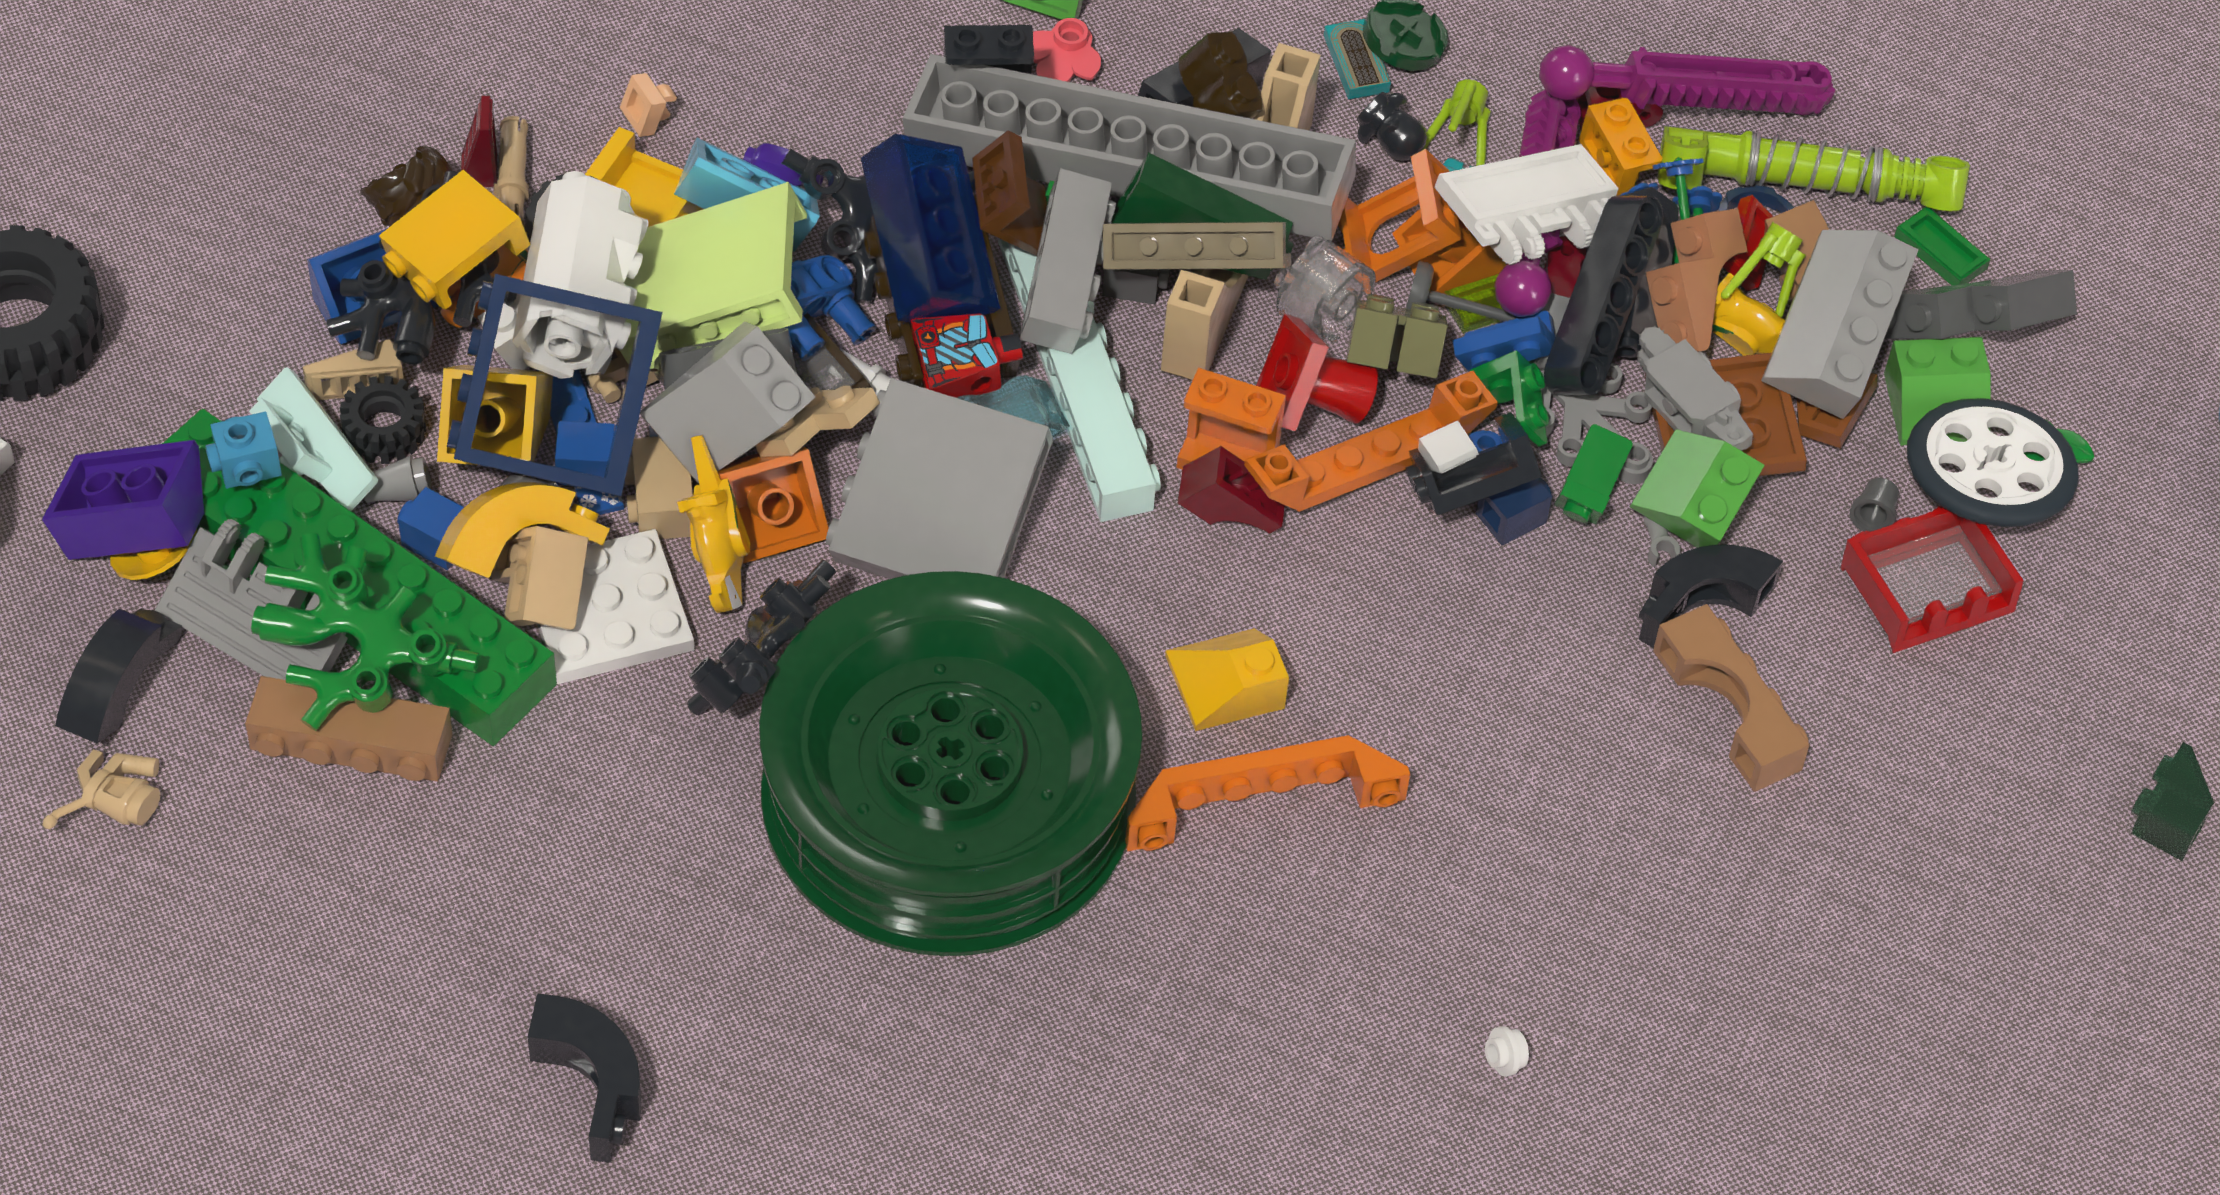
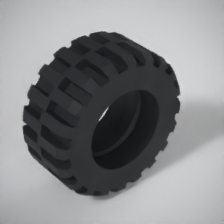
M10 225V230L0 231V303L10 300L27 299L48 305V308L42 314L27 323L12 327H0V401H3V397H13L15 402L28 400V395L40 393V396L43 397L54 392V387L59 384L65 387L77 378L76 371L78 369L81 371L87 369L94 360L93 353L100 349L103 340L104 315L94 270L89 266L88 259L82 251L74 249L73 243L57 235L53 239L51 232L36 227L34 231H26L23 225Z

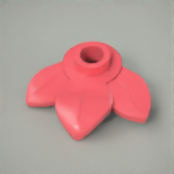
M1065 18L1057 22L1051 31H1033L1034 63H1037V76L1070 82L1074 75L1086 80H1093L1101 68L1100 54L1092 47V34L1083 21L1076 18Z

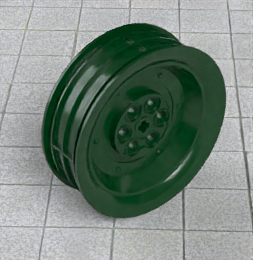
M960 571L910 574L881 581L840 599L810 621L787 646L776 664L777 669L768 680L761 706L759 720L760 751L763 763L761 809L765 831L781 869L802 896L827 918L864 939L901 951L935 956H968L991 953L1039 938L1061 926L1086 907L1111 879L1127 847L1125 840L1127 818L1136 807L1135 779L1140 763L1142 745L1141 713L1132 681L1119 656L1108 641L1072 608L1044 592L1006 578ZM947 719V720H951V721H950V722H941V721H938V720ZM991 736V737H994V738H996V739H988V740H987V739H984L983 737ZM907 742L912 743V745L904 746L900 745V743ZM989 777H997V778H1000L1001 780L993 781V780H989V779H987V778H989ZM906 783H913V784H916L917 786L907 787V786H904V784H906ZM949 801H960V802H962V803H961V804H950V803H948V802H949Z

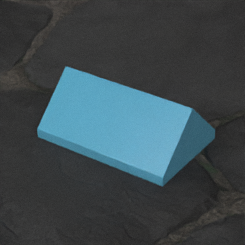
M696 138L674 195L706 209L786 183V181L706 141ZM790 184L807 213V219L794 222L793 252H795L817 223L820 213L817 199L812 198L805 189Z

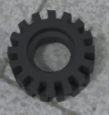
M377 376L369 378V386L365 387L362 381L354 385L355 393L350 390L344 395L345 402H341L340 405L342 433L360 456L365 453L366 462L374 463L375 457L379 456L381 464H390L389 456L395 455L397 461L405 458L404 450H407L412 455L417 451V443H423L426 422L422 397H419L418 390L414 386L408 389L407 381L400 378L397 385H394L393 376H385L384 383H378ZM383 412L393 413L401 417L398 422L387 427H373L365 422L369 417Z

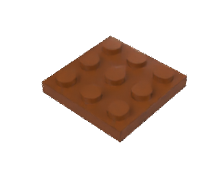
M1772 352L1709 360L1714 371L1725 382L1732 383L1740 395L1739 414L1753 433L1752 445L1742 450V452L1765 465L1759 476L1805 471L1807 458L1791 395L1761 381ZM1652 406L1661 451H1663L1674 430Z

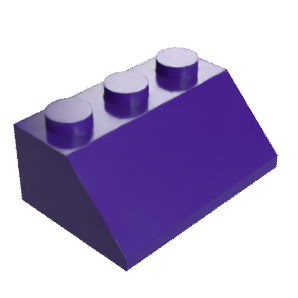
M195 440L75 455L42 521L68 560L89 557L98 558L107 555L139 553L141 551L167 548L176 549L188 546L204 515L199 446Z

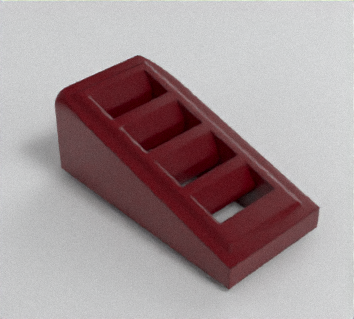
M481 96L461 154V171L467 172L483 187H494V184H497L498 152L493 99L490 96Z

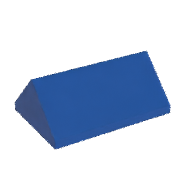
M386 229L307 259L313 300L325 321L357 310L364 304V299L361 297H342L340 283L343 278L358 279L360 269L369 261L378 260L384 262L382 256L386 252L379 246V235ZM430 300L433 308L439 306L436 302ZM389 312L384 318L382 328L399 322L401 312ZM354 330L335 336L339 344H344L361 337V331Z

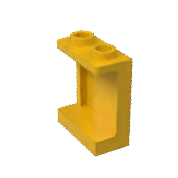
M618 127L585 173L586 176L595 177L600 181L626 190L631 197L630 205L634 213L639 217L647 219L648 227L703 210V208L674 195L683 169L636 151L635 133Z
M464 170L379 235L386 252L382 259L388 269L397 278H401L403 275L407 277L415 292L425 302L433 300L444 310L452 305L447 292L448 288L499 247L504 245L517 256L530 246L520 217Z

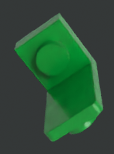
M1515 350L1469 370L1474 371L1498 401V404L1514 399L1516 419L1528 434L1529 439L1538 447L1547 444L1545 426L1549 424V416L1543 405L1541 389L1545 387V382L1541 370L1535 363L1530 364Z

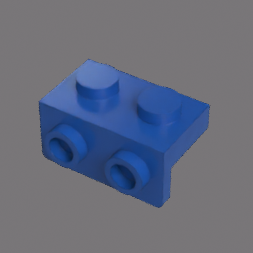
M1545 310L1535 315L1520 317L1467 332L1464 337L1453 340L1455 357L1470 372V369L1515 350L1527 361L1548 356L1555 340L1552 316Z

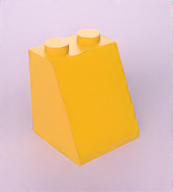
M473 365L443 368L437 462L478 465L455 460V449L447 447L452 420L462 421L466 404L457 401L463 373L472 375ZM489 367L471 448L534 461L550 419L553 376L542 371Z

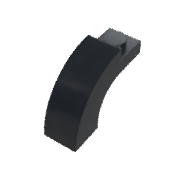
M1726 544L1702 546L1675 556L1662 565L1654 574L1649 598L1639 614V618L1643 620L1639 640L1654 649L1660 624L1705 604L1729 606L1752 617L1776 588L1783 561L1757 549Z
M118 609L98 629L80 656L64 691L55 726L96 744L121 727L126 705L136 682L153 660L180 641L182 625L166 619L163 614L154 610L139 609L132 614Z

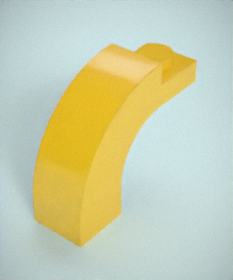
M516 482L493 488L466 505L447 528L435 557L489 579L506 542L525 527L536 524H549L571 534L589 537L588 542L602 546L610 528L597 523L599 514L574 503L571 510H569L576 494L573 491L543 483Z

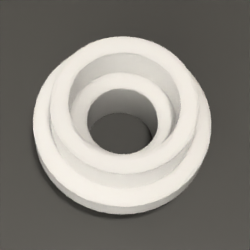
M1506 1026L1496 1027L1491 1031L1489 1040L1485 1044L1486 1059L1489 1065L1496 1069L1501 1076L1515 1075L1519 1069L1524 1068L1528 1063V1045L1524 1035L1518 1029L1510 1030Z

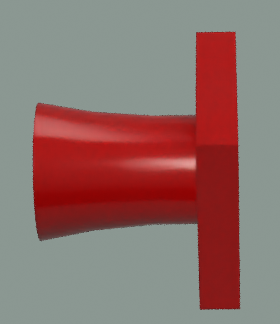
M1288 314L1283 315L1256 384L1258 387L1286 395L1282 428L1296 431L1307 403L1329 411L1353 424L1361 422L1368 414L1375 398L1378 383L1376 367L1350 363L1347 360L1326 356L1329 347L1301 318Z

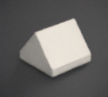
M1458 420L1419 438V452L1431 471L1442 474L1479 455L1477 448Z

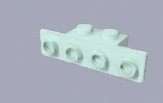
M284 368L257 398L258 402L249 412L251 415L267 412L277 449L282 454L279 458L282 464L299 476L305 474L320 482L335 501L352 511L378 483V478L298 375L290 368Z

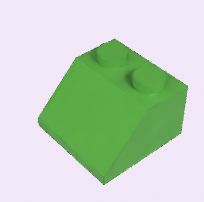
M1982 337L1893 341L1884 377L1900 445H1907V440L1913 427L1926 413L1936 407L1960 399H1991V372ZM1952 432L1946 434L1950 439L1957 442L1968 441L1967 438L1959 433Z
M1676 429L1629 507L1697 548L1718 545L1765 465L1726 441Z

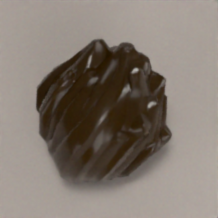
M419 146L415 149V156L408 161L407 165L403 163L398 164L392 172L386 173L380 179L372 180L367 187L361 188V195L366 197L367 202L375 208L384 226L390 227L420 204L425 190L433 185H442L445 172L452 171L446 159L436 149L428 146Z

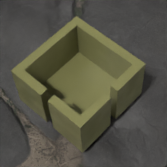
M1368 294L1366 301L1357 299L1347 348V362L1388 369L1389 361L1398 362L1396 370L1398 372L1437 379L1447 330L1446 316L1439 315V307L1418 302H1412L1411 309L1394 306L1393 298L1376 294Z

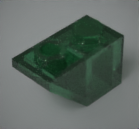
M2185 742L2182 743L2173 758L2167 754L2164 755L2152 777L2158 783L2153 791L2144 787L2131 810L2132 813L2138 816L2131 834L2183 861L2203 829L2214 804L2193 748Z

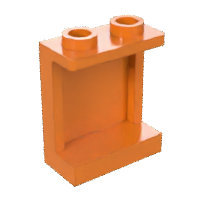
M1198 368L1184 398V407L1189 409L1187 437L1177 457L1176 468L1183 470L1184 465L1220 446L1244 462L1250 457L1280 446L1286 395Z

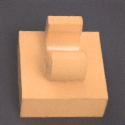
M647 73L631 75L620 109L639 137L655 135L659 121L670 117V112L666 108V102H674L677 97L669 85L661 84L655 86Z

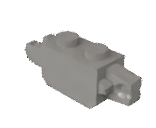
M1660 327L1644 328L1642 333L1639 334L1641 350L1637 354V362L1640 363V366H1643V370L1646 372L1644 398L1658 411L1674 431L1677 429L1723 440L1741 451L1752 445L1753 433L1739 414L1741 399L1735 386L1728 381L1725 382L1714 371L1707 356L1700 351L1697 352L1686 339L1676 344L1668 334H1664V330H1660Z

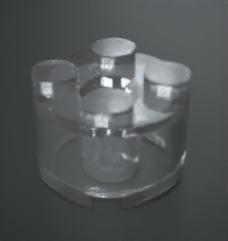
M1316 235L1310 239L1304 252L1294 264L1288 268H1281L1276 275L1274 286L1279 289L1276 299V310L1282 317L1284 314L1301 318L1323 342L1324 339H1327L1332 343L1340 339L1351 329L1357 299L1361 300L1364 293L1367 295L1373 293L1376 281L1375 272L1332 241Z

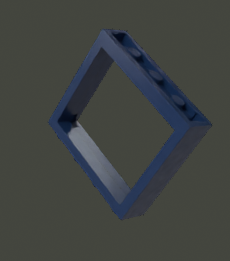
M494 274L493 283L483 281L477 309L486 310L482 329L473 327L467 355L476 357L472 375L464 373L462 375L457 401L466 404L462 421L452 420L447 447L455 449V460L621 496L663 312ZM506 291L639 321L604 477L471 448Z

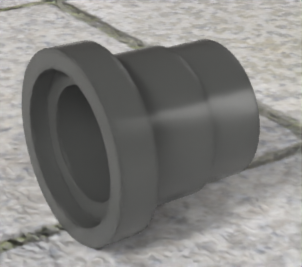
M1885 478L1870 480L1862 494L1853 501L1850 508V519L1853 524L1861 531L1870 532L1892 525L1897 518L1898 487L1892 481Z

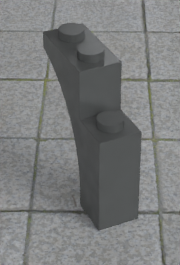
M2036 270L2015 276L1974 283L1903 290L1884 339H1943L1971 331H2011L2077 314L2073 270Z

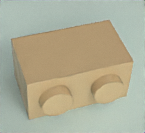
M659 436L634 438L632 457H630L625 477V486L634 485L635 495H626L629 523L638 522L639 533L656 529L659 539L690 537V519L686 513L679 512L677 504L678 501L693 496L690 473Z

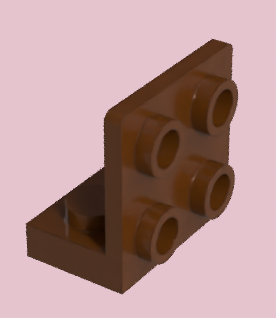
M1008 130L972 158L980 229L1037 256L1047 209L1045 187L1026 177L1022 137Z

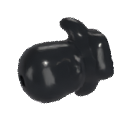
M1379 93L1357 117L1359 123L1357 136L1362 144H1368L1370 137L1375 135L1387 154L1399 161L1410 160L1412 155L1420 152L1426 144L1427 135L1425 127L1419 120L1399 109L1401 105L1407 103V98L1402 93Z

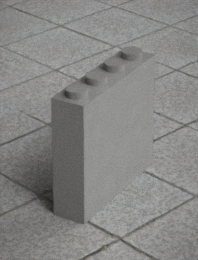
M891 378L887 390H880L877 395L880 404L873 409L872 414L877 418L871 434L865 432L861 438L857 451V459H860L861 462L855 476L849 475L845 482L841 501L845 502L841 517L840 519L834 518L829 526L826 535V545L830 546L829 552L835 562L888 579L910 574L942 571L981 573L1004 578L1053 442L1050 428Z

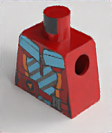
M982 314L916 318L911 320L912 336L926 389L972 402L999 391L1001 388L1000 364L1023 359L1018 333L992 338L986 317Z

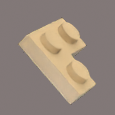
M842 386L835 390H820L817 387L810 388V391L816 398L784 426L755 445L760 457L792 456L820 430L852 429L880 404L873 388L852 389L851 386Z

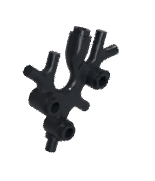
M882 147L870 148L868 170L863 176L859 177L845 174L842 166L835 160L819 159L814 155L808 159L791 148L781 163L800 174L798 180L803 182L806 192L812 198L826 200L832 197L840 204L843 211L842 218L834 222L823 233L821 247L825 255L836 257L840 261L847 258L852 261L856 269L854 301L859 303H872L874 273L879 272L876 259L868 258L864 245V232H869L871 217L891 213L903 220L934 214L939 208H944L948 211L957 210L959 199L969 197L976 191L974 170L953 184L945 183L941 172L950 154L939 147H934L926 164L912 171L904 179L902 185L894 184L889 179L886 169L888 149ZM822 175L826 177L828 187L820 186L816 181V176ZM915 182H920L925 186L926 194H920L916 191ZM834 236H841L845 240L846 247H837L834 243Z
M446 171L442 185H433L427 188L423 193L421 202L459 172ZM380 240V241H379V246H380L381 249H384V247H383V245H382V243H381V240ZM497 250L460 278L461 288L453 317L455 324L463 327L471 325L475 306L481 295L483 281L493 283L494 278L490 273L497 268L500 262ZM378 260L365 263L360 269L358 279L343 278L341 280V296L361 297L364 299V304L359 309L350 313L327 319L326 322L331 337L360 330L361 337L356 354L361 359L373 360L385 316L391 311H400L401 317L393 343L396 357L407 364L416 365L422 363L423 358L427 357L430 353L435 332V315L431 302H425L415 292L410 280L404 275L401 278H397L384 262ZM506 291L504 304L512 305L516 300L517 293Z
M822 559L803 581L796 580L793 583L791 581L785 583L781 578L773 581L760 596L765 605L754 609L748 616L745 628L747 641L744 642L740 637H737L722 651L718 660L714 661L708 656L698 664L689 676L695 682L693 688L697 691L687 702L688 708L693 714L701 715L710 706H713L722 714L744 692L750 695L754 694L771 678L777 669V666L771 661L774 654L785 642L804 628L805 623L818 608L815 603L831 589L828 581L836 573V570L827 561Z

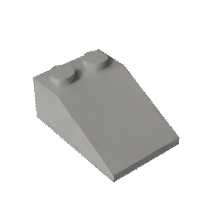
M744 321L642 409L640 415L695 481L699 483L691 437L703 435L718 472L784 426L816 397L760 328Z

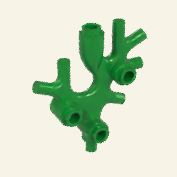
M308 533L300 537L303 555V565L300 569L293 570L272 565L267 567L265 584L314 593L319 597V604L313 610H303L274 603H267L266 606L258 605L252 619V634L259 635L260 640L290 646H304L321 642L337 633H348L359 641L361 647L357 662L349 669L341 672H327L292 664L288 666L286 683L312 688L316 691V700L301 718V721L314 731L318 730L334 708L347 701H355L360 709L370 713L379 712L386 708L392 699V688L388 681V672L395 665L411 663L419 673L426 676H436L443 672L451 674L453 668L476 672L478 668L479 653L458 649L457 643L445 641L444 636L439 631L432 628H423L412 634L404 628L402 617L417 598L408 588L401 586L392 599L383 607L371 609L365 605L368 600L369 591L362 576L367 550L363 548L349 546L344 564L335 566L329 571L322 557L319 534ZM345 581L352 582L349 587L339 589L341 583ZM426 645L435 646L428 653L421 652L422 648ZM366 682H376L372 688L367 690L362 689V686Z

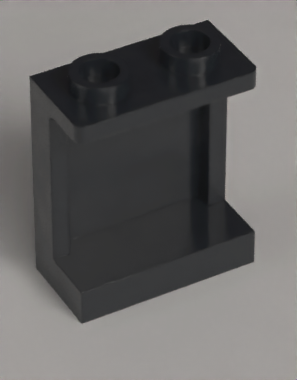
M1032 25L944 26L943 57H945V63L948 65H988L1031 74L1032 63L1034 62Z
M1512 412L1494 418L1502 444L1480 451L1476 458L1442 474L1431 471L1417 448L1408 451L1412 465L1405 467L1412 489L1414 493L1417 492L1422 505L1429 503L1436 515H1440L1542 477L1528 434Z

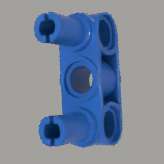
M830 255L792 262L791 291L803 309L802 322L784 328L789 329L791 345L803 361L816 355L820 351L819 348H822L826 343L810 326L804 317L806 313H809L813 318L824 314L827 317H832L850 337L854 345L864 342L871 336L870 333L874 332L877 328L853 299L854 293L850 286L853 281L852 273L842 261Z

